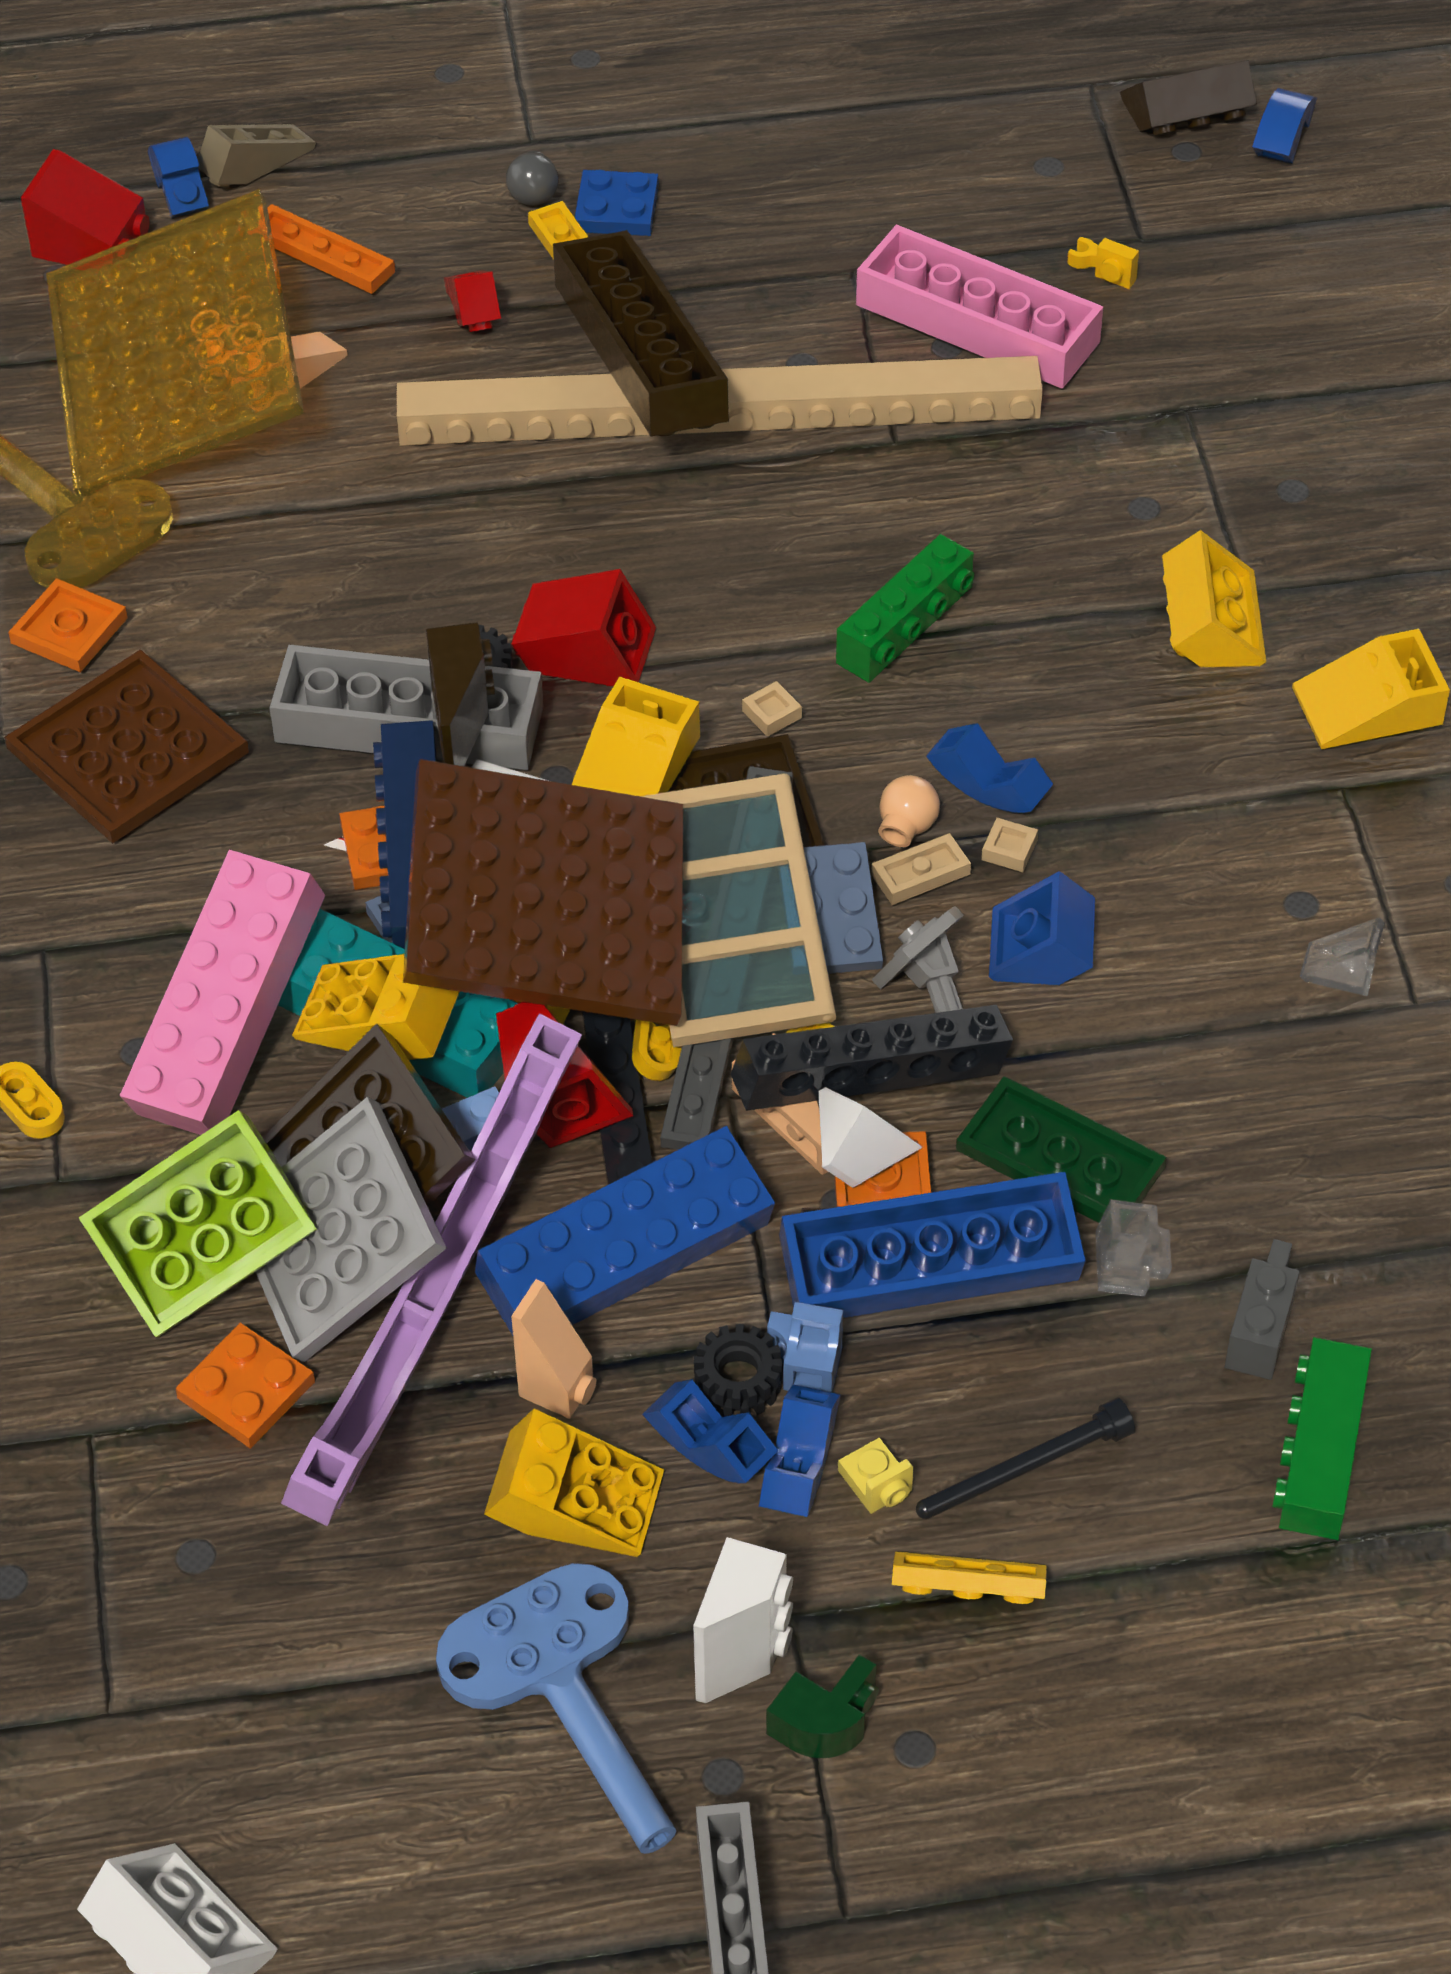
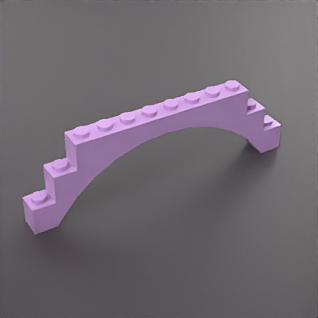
M540 1013L537 1016L471 1150L475 1161L458 1176L435 1222L447 1248L403 1283L347 1387L323 1425L308 1444L290 1478L281 1504L328 1526L336 1509H340L347 1493H351L504 1201L519 1165L540 1127L551 1098L572 1060L582 1034Z

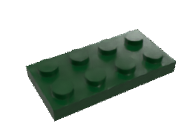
M1003 1076L956 1139V1151L1013 1180L1065 1172L1074 1211L1117 1233H1120L1163 1172L1167 1158Z

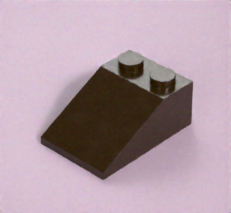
M478 622L426 629L432 694L443 763L465 765L488 716L487 696L495 695L492 669L485 670V666L493 665L490 640H481Z

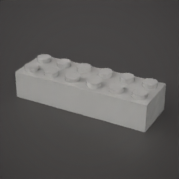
M288 645L270 704L275 742L374 753L373 742H381V724L433 720L436 760L443 761L431 687L429 660ZM485 666V670L492 669L495 695L487 696L488 716L466 763L474 764L476 759L505 768L528 770L544 707L541 672Z

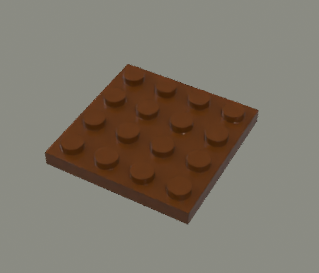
M141 649L4 737L6 747L13 755L112 844L249 753L246 739Z

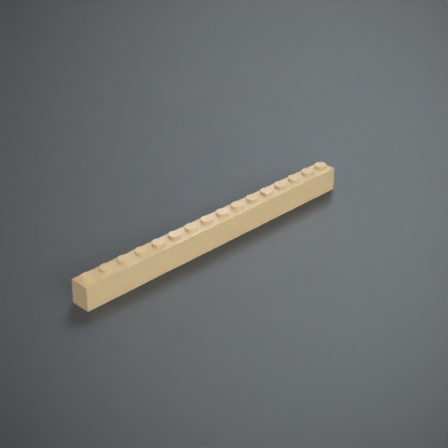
M1038 356L722 369L728 378L729 422L715 424L707 429L693 428L678 431L674 434L1040 419L1042 383ZM611 374L397 383V424L400 446L649 435Z

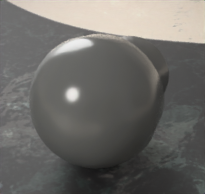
M530 151L519 155L512 161L506 172V185L512 197L518 202L529 206H536L547 202L555 194L559 183L555 165L547 156L538 151Z

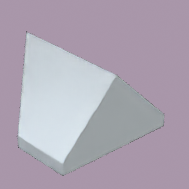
M826 1087L818 1091L822 1168L853 1188L923 1148L865 1106Z

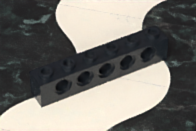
M997 1005L743 1039L730 1075L745 1110L749 1111L818 1101V1091L825 1087L846 1097L998 1075L1011 1047L1013 1038Z

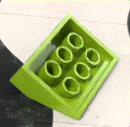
M239 1110L79 1217L156 1338L318 1230L263 1137L249 1116Z

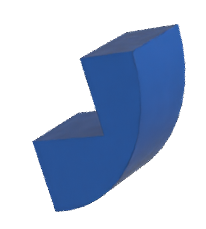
M1280 88L1276 89L1266 106L1252 146L1255 154L1293 164L1303 126L1309 128L1317 97Z
M978 723L948 729L926 755L932 765L959 790L985 805L1003 811L1031 812L1053 785L1035 757L1005 763Z
M693 1379L675 1382L643 1413V1416L655 1430L683 1456L712 1475L730 1482L746 1483L779 1451L749 1412L722 1417Z
M794 1384L791 1386L783 1400L775 1446L779 1451L771 1458L765 1468L759 1507L808 1517L827 1460L840 1394Z

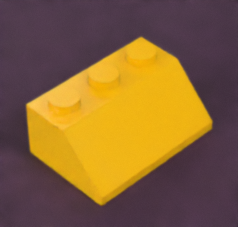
M1199 530L1163 554V581L1166 586L1168 602L1166 609L1170 619V642L1175 652L1182 657H1187L1199 667L1261 666L1266 663L1254 570L1202 530Z

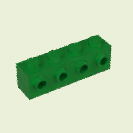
M939 534L837 628L836 664L870 683L972 588L974 580V552Z

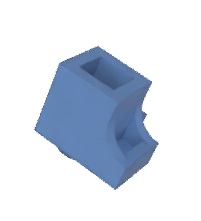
M795 1302L792 1315L771 1311L767 1333L773 1338V1346L778 1345L781 1351V1359L784 1364L783 1390L789 1391L794 1384L833 1393L842 1352L843 1310Z

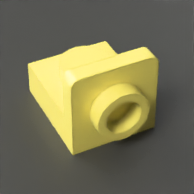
M880 1437L838 1460L839 1473L870 1514L884 1506L893 1507L898 1505L912 1491L913 1466L907 1459L899 1463Z

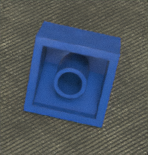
M1058 871L994 906L992 912L989 977L997 982L1060 985L1093 968L1095 897Z

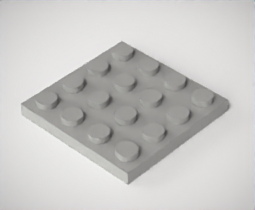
M366 1097L281 1167L318 1230L256 1271V1274L292 1358L302 1362L307 1361L447 1248L379 1102L369 1097Z

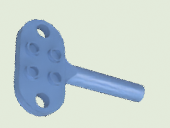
M572 1563L562 1566L463 1614L448 1625L438 1641L436 1664L442 1686L456 1701L471 1708L493 1710L513 1704L530 1695L545 1696L640 1852L644 1854L652 1853L672 1840L676 1834L674 1825L581 1674L583 1669L589 1664L603 1658L615 1649L628 1629L629 1602L623 1585L610 1572L590 1564ZM599 1593L607 1594L614 1599V1603L604 1610L591 1608L587 1601L590 1597ZM464 1661L472 1662L479 1667L478 1672L468 1679H459L451 1673L454 1666Z

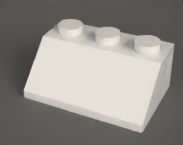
M726 1538L693 1625L696 1701L702 1703L710 1702L769 1675L776 1657L786 1656L793 1628L788 1626L793 1609V1602L788 1601L793 1585V1577L786 1575L787 1554L732 1538Z
M175 1843L106 1859L77 1908L90 1922L94 1932L109 1942L126 1960L128 1968L135 1974H254L273 1958L278 1950Z

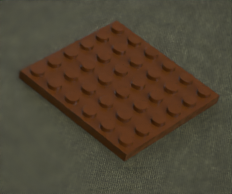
M419 759L415 781L403 983L677 1026L682 1015L683 804Z

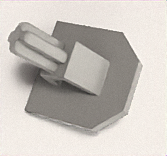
M953 906L938 919L934 917L925 925L919 920L914 922L898 937L903 945L893 954L895 957L872 981L881 990L898 974L904 971L919 989L927 987L935 1013L963 1009L952 979L959 970L946 933L964 916L956 906Z

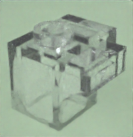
M1110 1199L1095 1231L1098 1291L1145 1297L1150 1287V1278L1167 1280L1172 1270L1170 1230L1158 1226L1157 1205Z

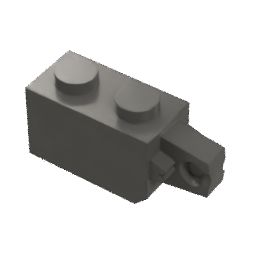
M1273 1239L1267 1262L1252 1258L1231 1330L1224 1368L1272 1380L1292 1310L1300 1270L1288 1267L1292 1243Z

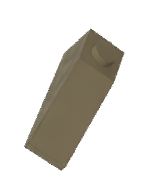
M294 124L208 125L198 156L199 169L208 176V180L212 184L219 187H229L230 184H248L310 152L315 148L316 142Z

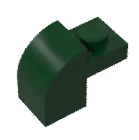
M859 1654L831 1692L800 1673L795 1672L766 1710V1734L796 1753L811 1758H832L849 1752L864 1739L865 1714L872 1707L879 1692V1688L876 1687L877 1665Z

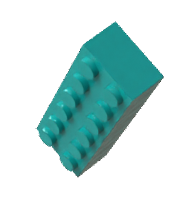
M319 909L278 1006L301 1016L322 965L405 954V949ZM459 992L434 1057L409 1060L419 1075L467 1098L492 1088L504 1073L496 1013L511 1008L518 1003L510 999Z

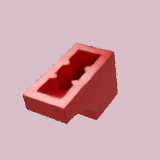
M480 270L444 277L446 293L451 299L458 325H468L469 332L492 328L491 320L501 319L492 271Z

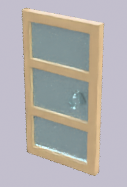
M778 774L640 796L683 804L682 1015L677 1026L669 1025L673 1047L835 1021L836 1012L790 776L788 774Z

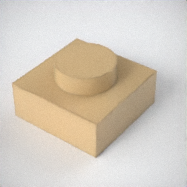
M777 681L742 699V711L767 737L802 718V706Z
M996 818L982 848L981 860L1024 872L1038 841V829Z

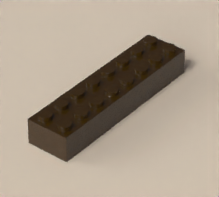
M628 230L554 243L555 286L651 437L670 436L678 431L693 428L707 429L715 424L729 422L727 376Z

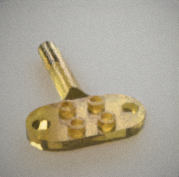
M0 434V476L53 518L29 538L24 549L28 573L36 583L48 588L57 578L83 588L94 583L149 547L169 531L173 521L170 496L161 486L148 480L127 479L114 482L91 495H76ZM143 501H155L154 504L149 506L139 505ZM48 563L59 564L57 567L52 569L42 568L44 565Z

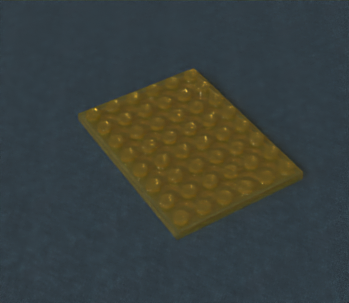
M260 189L46 273L73 490L80 500L304 414L267 203Z

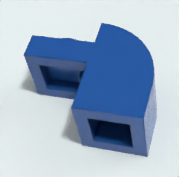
M183 137L150 145L147 151L157 186L163 189L171 219L208 210L209 204L198 170L199 162L189 138Z

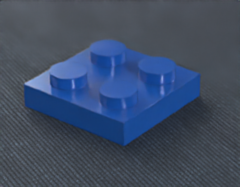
M583 170L575 219L586 233L609 234L628 230L630 235L651 236L659 187L658 174Z

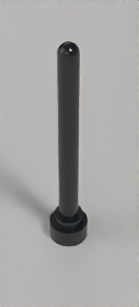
M1117 1397L1100 1405L1098 1408L1099 1412L1092 1415L1093 1420L920 1500L916 1505V1513L922 1519H929L1100 1438L1104 1441L1112 1439L1117 1442L1135 1433L1132 1415L1126 1404Z

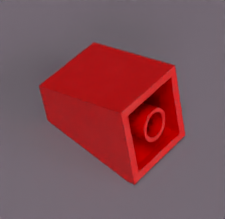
M53 149L21 196L31 254L34 258L117 276L125 262L131 260L134 248L141 237L144 238L149 230L150 220L149 216L145 213L143 197L61 150Z
M616 569L533 583L511 644L516 655L521 658L529 671L541 672V675L614 686L619 677L639 682L656 626L622 570Z
M520 1002L511 1008L496 1013L505 1080L539 1013L560 1023L545 1005ZM579 1044L536 1132L549 1148L633 1116L630 1105Z

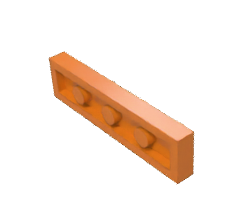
M273 204L268 206L248 225L249 237L370 294H373L395 273L394 260Z

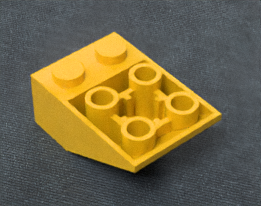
M1420 629L1379 636L1294 682L1292 685V689L1321 749L1443 725L1450 692Z
M619 677L601 706L571 785L634 796L668 792L700 738L699 701Z
M404 954L322 965L317 975V979L292 1036L299 1041L349 1051L377 1023L394 1037L408 1060L434 1057L459 991L403 983Z
M534 1408L509 1432L484 1515L530 1536L638 1557L641 1555L664 1469Z

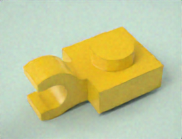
M1079 237L1077 240V251L1073 249L1068 251L1067 263L1077 269L1095 267V277L1130 289L1137 278L1139 250L1104 238L1098 245L1088 238Z

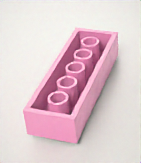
M897 224L857 269V306L985 358L1038 356L1041 380L1061 389L1065 387L1100 343L1103 306Z
M233 850L228 851L120 1093V1097L137 1115L202 1135L230 1116L324 900L325 894L311 873Z

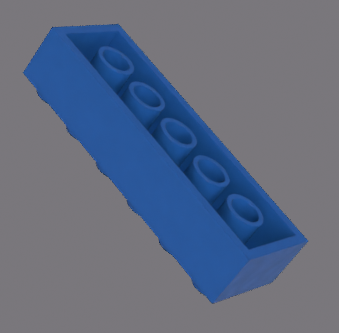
M725 1126L478 1250L475 1273L512 1336L511 1316L536 1279L546 1284L571 1325H574L767 1226L775 1202L732 1133Z
M1065 1172L782 1216L779 1234L793 1308L795 1302L840 1309L843 1310V1318L1078 1281L1086 1262Z

